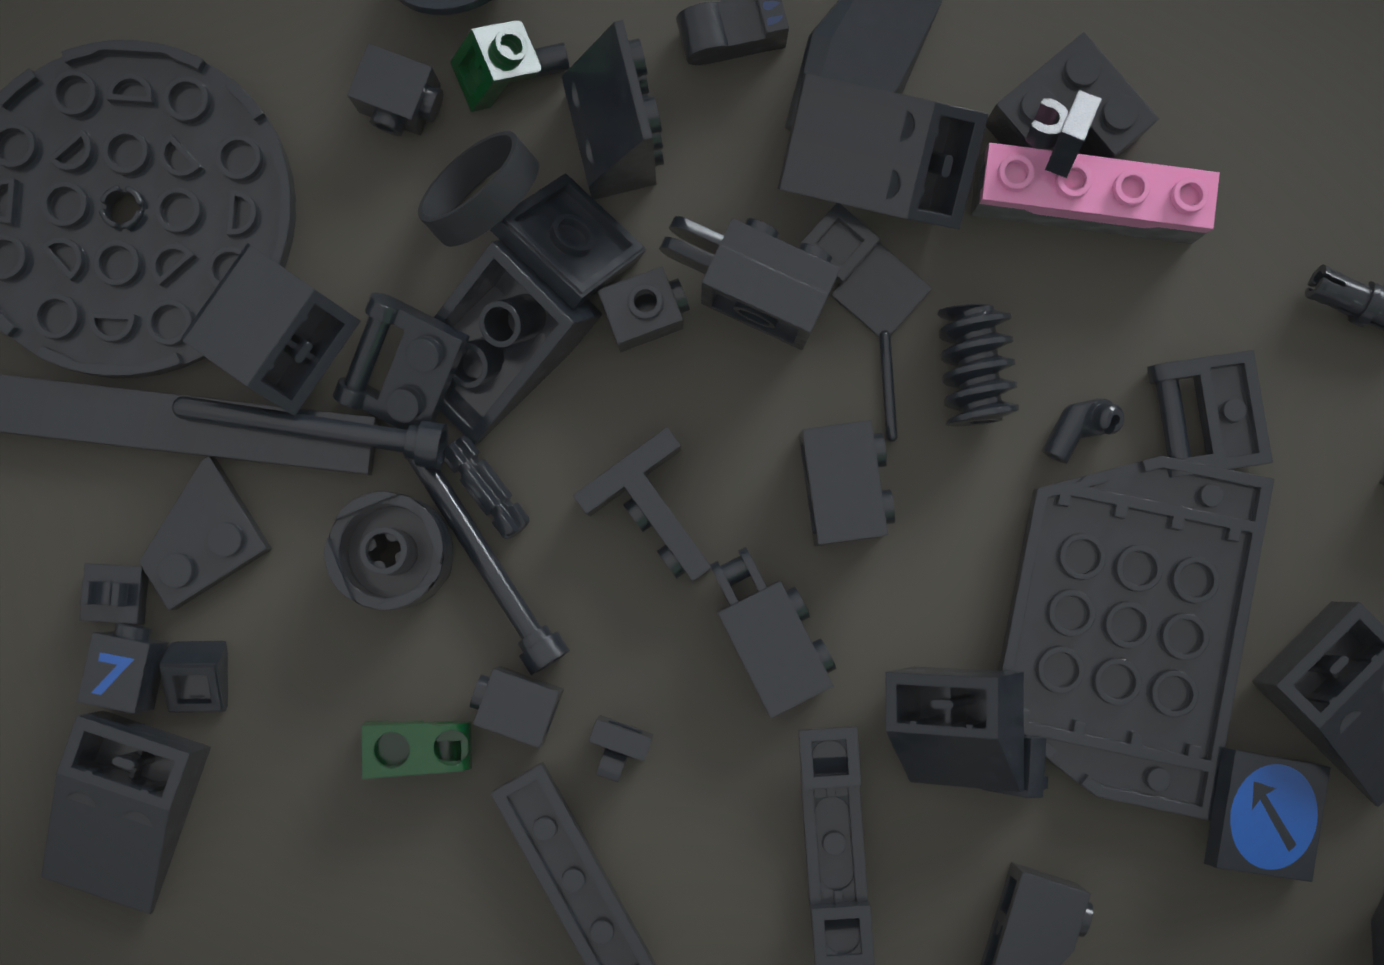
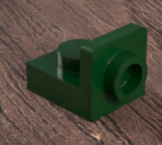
M518 20L471 29L450 61L471 112L491 108L510 82L535 77L541 70V64L525 27Z

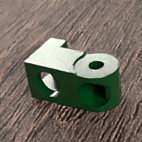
M423 720L366 721L361 725L362 779L450 773L472 769L471 721L423 722Z

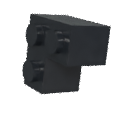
M1083 32L1000 100L988 116L986 127L1000 144L1036 148L1027 143L1025 139L1033 120H1036L1035 116L1044 98L1056 100L1063 104L1068 112H1070L1078 91L1081 90L1101 98V101L1079 152L1082 155L1116 159L1138 141L1159 118L1087 34Z

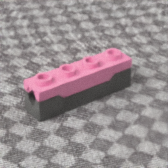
M989 143L977 161L970 216L1193 244L1214 229L1220 172L1078 154L1068 177L1064 178L1045 170L1052 154L1051 150Z

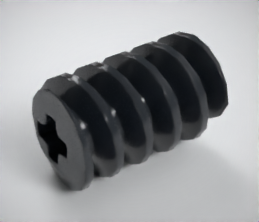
M966 304L940 309L937 315L942 319L953 322L939 330V338L942 341L956 344L942 351L940 354L941 361L958 366L945 373L942 380L945 385L960 389L946 396L944 405L947 408L962 412L948 419L946 425L973 426L1003 421V417L1019 411V404L1001 399V394L1017 388V382L1000 378L999 375L1000 371L1015 365V359L998 355L997 350L1014 342L1013 336L996 332L997 325L1012 319L1011 313L995 310L994 306L986 304Z

